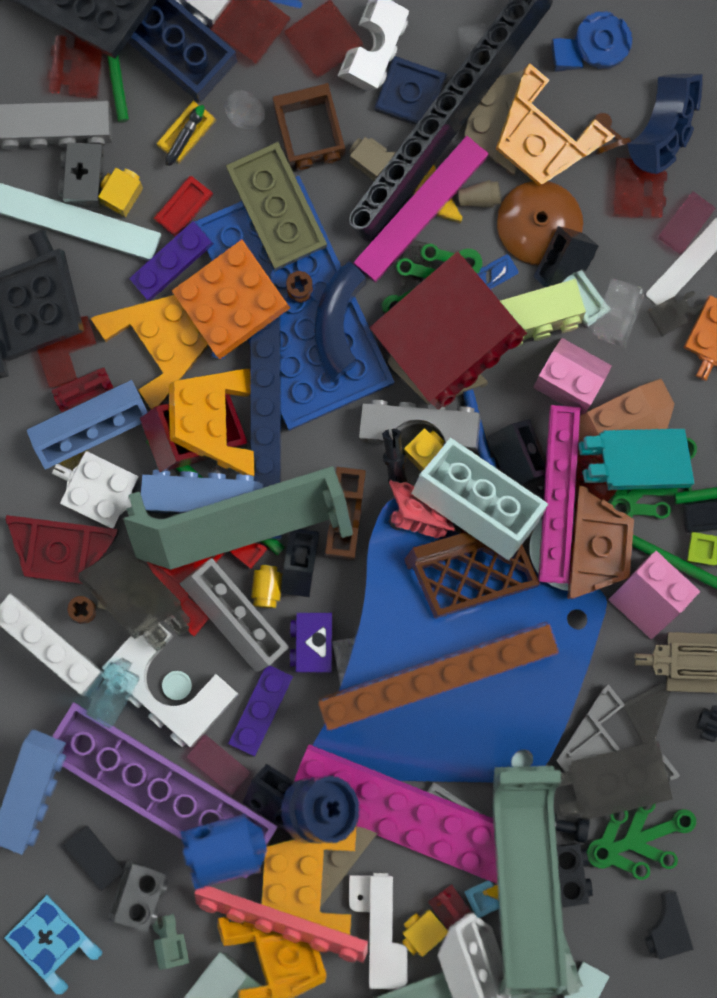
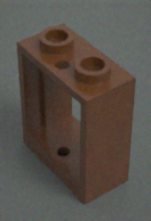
M328 83L273 96V106L291 169L296 168L298 171L313 167L314 163L324 161L325 164H331L345 156V145ZM325 104L335 146L295 156L284 113Z

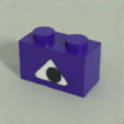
M297 613L296 620H291V637H296V649H290V667H296V673L332 674V613Z

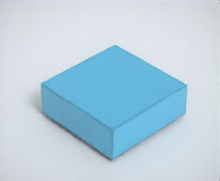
M487 880L464 891L477 918H481L499 909L498 900L483 894V890L494 886L491 881Z

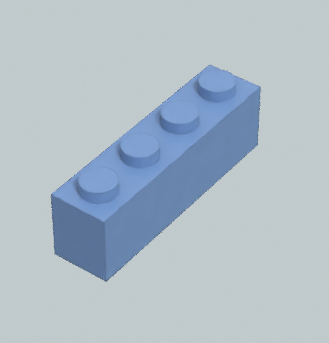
M130 380L27 429V433L38 458L46 470L140 425V417L145 415L147 410L133 381Z
M153 470V475L142 474L141 497L147 512L182 514L261 489L263 484L254 481V476L238 474L235 480L226 479V475L220 473H208V478H198V473L181 471L180 476H170V471L159 472V470Z
M34 729L24 740L0 809L1 847L23 855L28 846L33 847L40 833V830L36 829L37 823L44 820L49 805L44 803L47 796H52L58 780L53 779L55 772L61 771L67 755L62 754L66 742Z

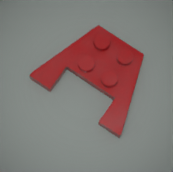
M253 543L229 552L249 569H252L268 549L261 544ZM226 552L174 569H168L147 562L190 634L194 637L209 621V617L189 598L190 595L180 583L210 558H213L217 563Z

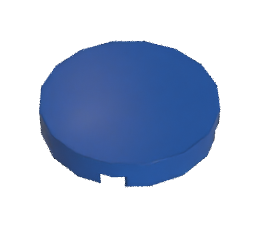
M595 12L587 16L579 25L575 35L576 49L581 58L589 65L599 69L612 68L619 65L626 58L632 46V35L627 23L623 19L613 16L614 14L610 12Z

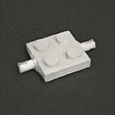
M85 451L79 465L73 471L60 464L55 465V468L64 472V474L54 469L52 475L54 474L67 481V488L60 502L61 505L112 529L118 517L127 510L126 508L132 507L129 494H132V489L139 476Z

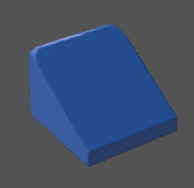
M552 39L551 49L555 72L583 68L582 58L576 49L575 39Z

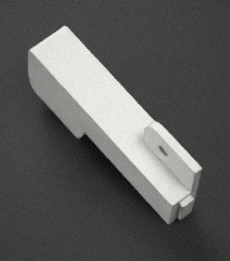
M373 873V876L350 875L349 905L351 909L356 912H370L369 987L371 989H397L407 984V947L402 943L392 942L393 876H388V873ZM358 895H363V899L358 900Z

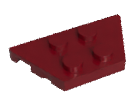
M10 515L5 517L25 577L84 585L119 532L118 529Z

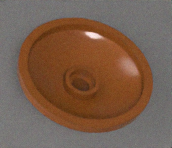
M530 181L513 189L503 200L497 216L498 235L505 249L519 261L539 266L558 226L581 233L583 230L581 208L574 196L564 187L549 181L540 186L534 181ZM543 214L546 216L547 221L541 223L537 220L536 216Z

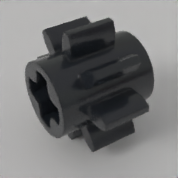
M712 705L711 710L703 708L696 723V728L702 731L700 737L712 743L717 738L716 705Z

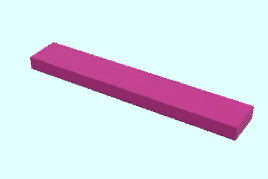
M466 136L354 261V265L376 283L489 157V153L470 137Z
M551 405L549 410L543 499L548 503V506L542 515L539 582L569 584L581 407Z

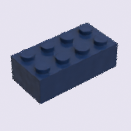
M157 0L128 41L129 44L198 103L203 101L237 63L236 51L176 0Z

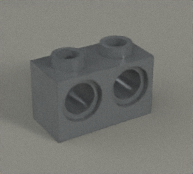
M127 860L108 918L113 922L147 932L149 925L153 926L157 918L158 909L155 907L158 898L164 895L167 888L166 874L160 870ZM144 875H150V886L147 889L140 890L138 887L140 878ZM135 904H140L142 908L141 914L136 918H130L129 909Z

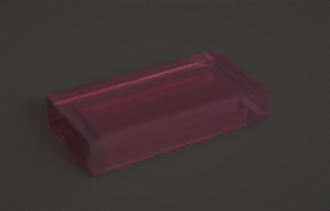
M693 191L661 232L658 239L681 255L716 208Z
M207 735L200 740L187 756L190 761L231 795L234 794L251 773Z

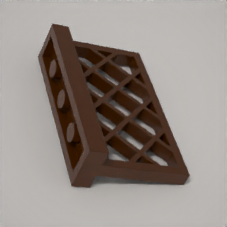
M468 532L414 547L404 559L408 570H414L435 619L533 589L540 584L522 544L516 551L514 559L507 560ZM482 551L492 556L489 566L474 560L477 552ZM496 558L511 565L507 576L492 569ZM458 559L467 564L463 574L448 567L451 560ZM471 566L485 573L482 584L467 577ZM433 567L441 571L438 582L427 578L423 568ZM517 568L525 572L528 582L520 583L512 579L511 576L514 569ZM445 574L460 581L456 592L441 585ZM489 576L504 582L501 590L495 591L486 586ZM464 583L479 590L476 598L470 599L460 594ZM438 591L453 598L450 606L440 608L436 599Z

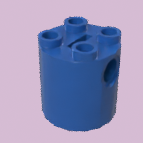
M245 814L181 831L184 856L187 866H190L192 870L191 877L195 890L261 872L260 866L268 851L262 828L249 821Z

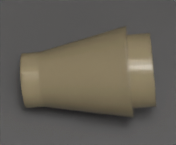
M490 179L458 190L460 206L494 208V205L501 204L498 181L491 182Z

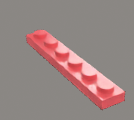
M210 886L198 889L194 893L196 904L208 913H215L216 911L223 913L234 922L243 923L245 921L254 924L260 931L280 933L291 942L298 943L300 940L311 944L310 946L319 952L331 951L337 953L340 958L348 962H356L357 960L364 963L366 958L368 941Z

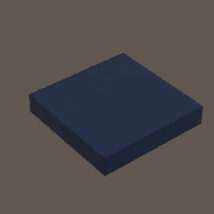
M394 56L375 105V111L417 125L443 90L447 74Z

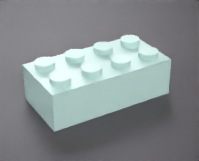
M452 438L447 441L421 472L411 493L507 560L511 559L539 523L548 506V503Z

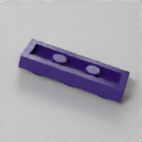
M192 221L129 279L143 296L151 301L214 243L200 226Z
M272 666L264 669L228 744L252 756H256L293 676Z

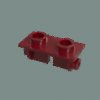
M102 367L52 390V394L61 413L114 387L105 367Z
M452 884L428 901L448 931L451 926L467 914L472 913Z

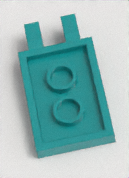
M685 429L604 430L599 436H586L584 442L579 443L580 455L602 454L604 464H590L588 469L583 471L585 483L607 482L608 490L690 488L695 484Z

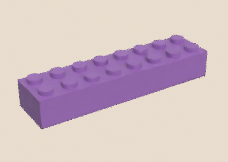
M73 702L52 736L66 742L62 754L67 755L63 765L64 768L182 839L181 831L245 814L247 819L253 824L262 828L266 846L278 828L277 825L77 703Z

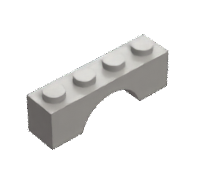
M370 400V404L363 403L359 438L363 443L384 444L382 434L385 430L389 429V434L392 438L391 429L393 428L401 431L411 425L423 424L439 431L446 443L452 438L472 452L478 451L481 417L479 413L474 412V408L457 407V411L445 410V407H442L438 410L432 404H429L428 409L416 408L417 404L411 402H399V406H389L388 402L384 400Z

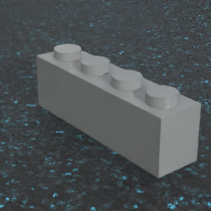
M108 101L0 104V146L3 149L14 150L18 149L19 145H30L31 148L43 149L47 148L48 144H59L60 147L67 148V142L102 144L104 146L105 143L112 142L111 108Z
M213 558L201 564L180 583L256 673L270 666L289 648Z

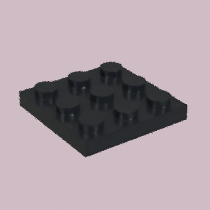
M54 250L0 272V347L3 359L10 361L84 332L63 250Z

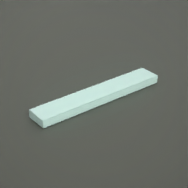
M0 183V215L147 261L156 254L162 236L159 232Z

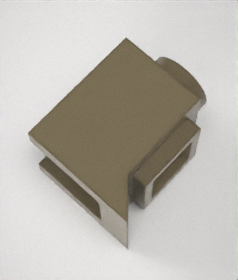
M365 137L363 140L358 138L349 150L351 153L350 164L375 181L396 152H387V149L373 138L367 139Z

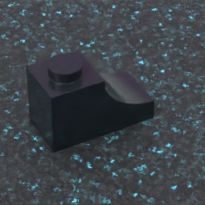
M558 226L533 277L544 287H549L562 283L568 276L577 271H587L599 245L585 233Z
M303 529L290 532L283 566L281 593L310 597L320 532Z
M673 890L661 893V915L657 923L652 928L647 929L649 936L645 937L649 954H655V957L659 960L694 950L677 893Z

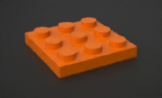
M240 240L172 290L219 359L290 309L283 296L243 240Z

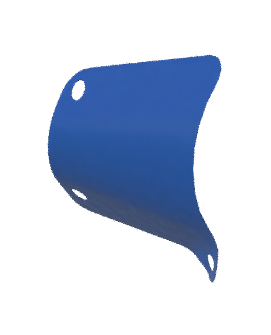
M393 498L387 502L378 515L369 541L365 600L352 654L339 691L546 621L550 625L559 653L329 731L324 723L312 746L399 781L494 782L495 767H513L512 758L520 750H528L532 753L533 762L530 767L545 766L565 730L589 667L606 613L607 600L605 595L598 589L574 599H567L568 591L558 589L547 582H540L536 588L435 619L414 570H408L404 559L414 547L460 533L448 530L445 537L437 539L419 534L418 531L412 532L410 529H393L390 526L389 518L394 511L399 510L397 501ZM479 551L476 553L474 560L489 566L492 556ZM496 558L492 569L507 576L511 565ZM453 559L448 567L463 574L467 564L458 559ZM530 561V563H531V565H532V567H533V569H534V571H535V574H536V576H537V578H538V573H537V571L535 570L532 561ZM471 566L467 577L482 584L485 573ZM433 567L423 568L427 578L438 582L441 571ZM515 568L511 578L520 583L528 582L525 572ZM445 574L441 585L456 592L460 581ZM489 576L486 586L499 591L502 589L504 582ZM464 583L460 594L474 599L479 590ZM438 591L436 599L440 608L450 606L453 598ZM574 609L583 611L587 616L586 626L579 630L573 629L567 622L568 613Z

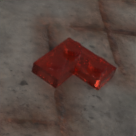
M87 315L81 317L84 332L38 349L50 389L78 379L70 353L97 345Z

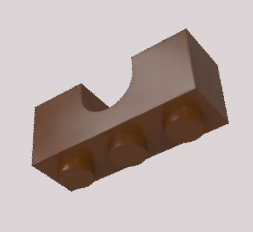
M336 467V475L345 496L353 535L342 538L338 527L332 528L330 523L325 556L355 561L366 470Z

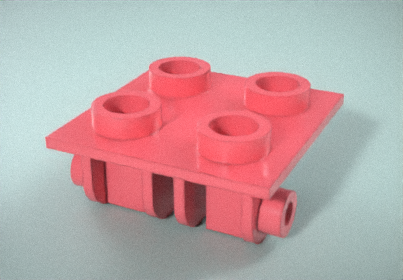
M389 481L399 506V511L393 512L391 516V522L396 527L406 530L410 529L412 532L418 531L419 534L437 539L445 537L448 530H455L452 521L411 494L414 489L413 485L407 482Z

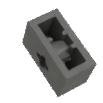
M67 142V151H62L61 168L65 169L64 179L59 180V196L63 197L66 204L100 208L101 202L98 196L102 191L100 186L103 180L105 153L102 144ZM80 170H84L86 173L82 175V180H78L76 175L80 174Z

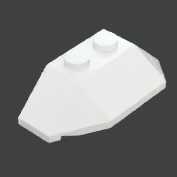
M473 913L467 914L450 927L438 954L452 997L511 998V995H500L499 983L504 979L503 958L492 927L477 918Z

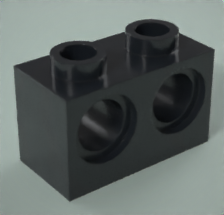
M579 843L557 846L558 859L564 852H570L574 857V863L568 869L561 868L558 862L561 908L589 904L588 897L593 896L591 879H585L584 867L588 866L586 849H581ZM575 882L578 885V894L576 897L568 899L564 896L563 888L566 883Z

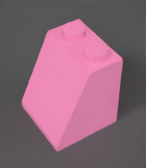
M561 338L538 376L533 388L564 406L581 407L580 415H583L592 404L612 366Z
M655 551L630 575V578L608 600L646 636L653 639L701 591Z

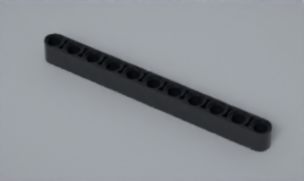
M509 0L351 212L349 217L350 225L363 240L373 241L399 212L551 8L553 0Z

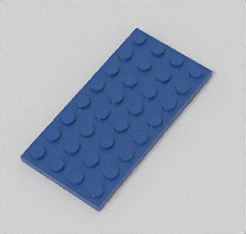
M300 176L295 178L325 238L327 247L276 271L268 258L242 201L195 221L214 243L207 250L211 261L240 240H243L290 307L289 310L281 315V415L289 431L395 383L356 297L351 301L344 319L345 338L351 353L356 358V365L335 382H332L321 364L315 342L316 311L325 287L341 268V265ZM293 272H306L312 279L313 292L305 302L299 303L288 296L286 282ZM300 281L296 282L295 288L299 292H303L305 285H301ZM250 337V338L247 339V340H248V343H249V345H250V347H251V337Z

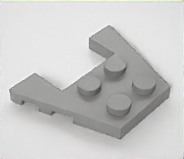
M609 684L602 689L556 759L557 764L592 808L677 779L680 776L664 755H661L638 773L601 724L625 706Z

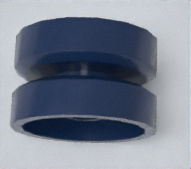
M339 777L303 778L294 782L286 791L282 801L281 816L286 830L294 839L302 843H337L346 839L355 830L359 819V801L356 792L350 784Z

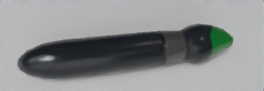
M204 105L197 106L190 113L189 120L184 125L166 156L167 166L176 162L197 125L201 123L205 109Z

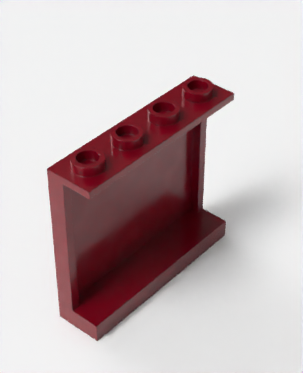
M458 251L369 327L425 398L438 410L451 404L461 390L472 386L483 371L494 367L504 353L509 349L516 348L523 341V337L528 334Z

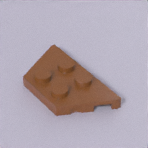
M578 486L576 489L567 599H574L630 578L634 519L623 512H618L614 509L613 505L604 499L600 500L588 492V489L584 486Z

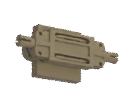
M668 632L667 645H655L652 654L635 653L634 659H646L634 660L635 666H652L654 675L666 676V692L717 693V634Z

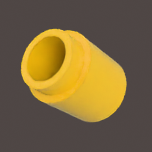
M260 565V570H254L251 599H254L253 606L276 609L277 602H280L283 574L277 572L278 567Z

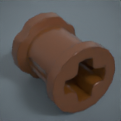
M296 271L287 278V293L290 299L299 303L307 301L313 292L311 277L306 272ZM300 281L301 285H305L303 292H299L295 288L296 282Z
M85 596L74 597L68 604L69 616L79 624L90 623L96 617V605ZM88 604L86 610L89 613L86 616L79 615L77 617L76 615L79 612L76 609L77 605L85 606Z

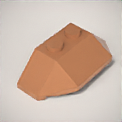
M662 378L639 386L581 415L577 457L604 464L602 454L580 455L579 443L584 442L586 436H599L604 430L667 429L675 404Z

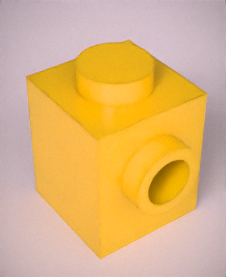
M115 168L113 173H108L101 183L100 188H102V191L98 196L101 204L126 218L143 190L141 181H139L140 177L129 169L125 168L124 171Z
M424 428L404 448L406 457L422 472L442 449V445L445 442L435 431L432 430L429 433Z
M428 909L421 916L415 913L403 924L406 929L402 933L406 938L402 943L413 955L419 952L423 957L447 936L448 930Z

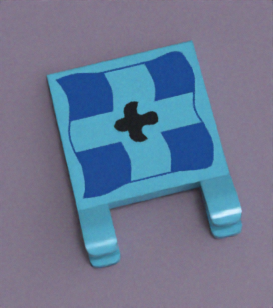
M48 895L5 937L11 946L58 995L63 994L68 989V984L55 971L79 947L91 960H97L103 953Z

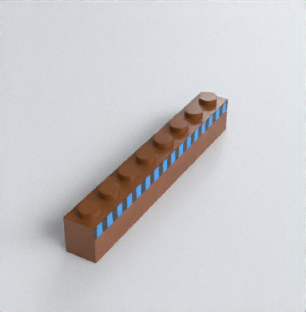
M546 621L320 697L318 703L329 731L558 654L559 651L550 625Z

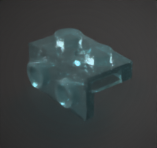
M122 657L114 663L110 662L102 674V677L105 678L100 688L96 687L88 700L90 706L85 714L108 728L114 726L140 679L139 676L129 671L132 665L130 661Z

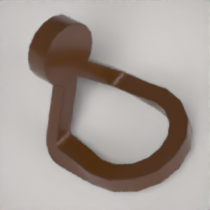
M599 113L594 117L593 120H597L617 140L597 148L596 155L631 142L630 137L623 138L610 128L612 125L610 115Z

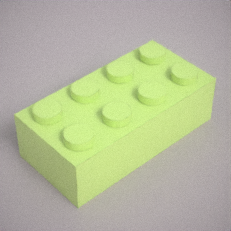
M576 279L501 300V303L528 333L523 337V340L532 337L534 341L550 337V332L561 329L562 333L573 331L579 328L578 324L582 323L586 313Z

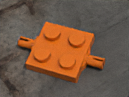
M711 295L707 297L683 347L696 354L703 361L695 375L703 381H707L712 368L717 367V298Z

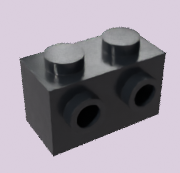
M530 419L512 423L487 436L502 473L521 486H526L545 476L546 457Z
M266 764L252 779L243 804L288 832L281 816L282 801L286 791L295 781Z

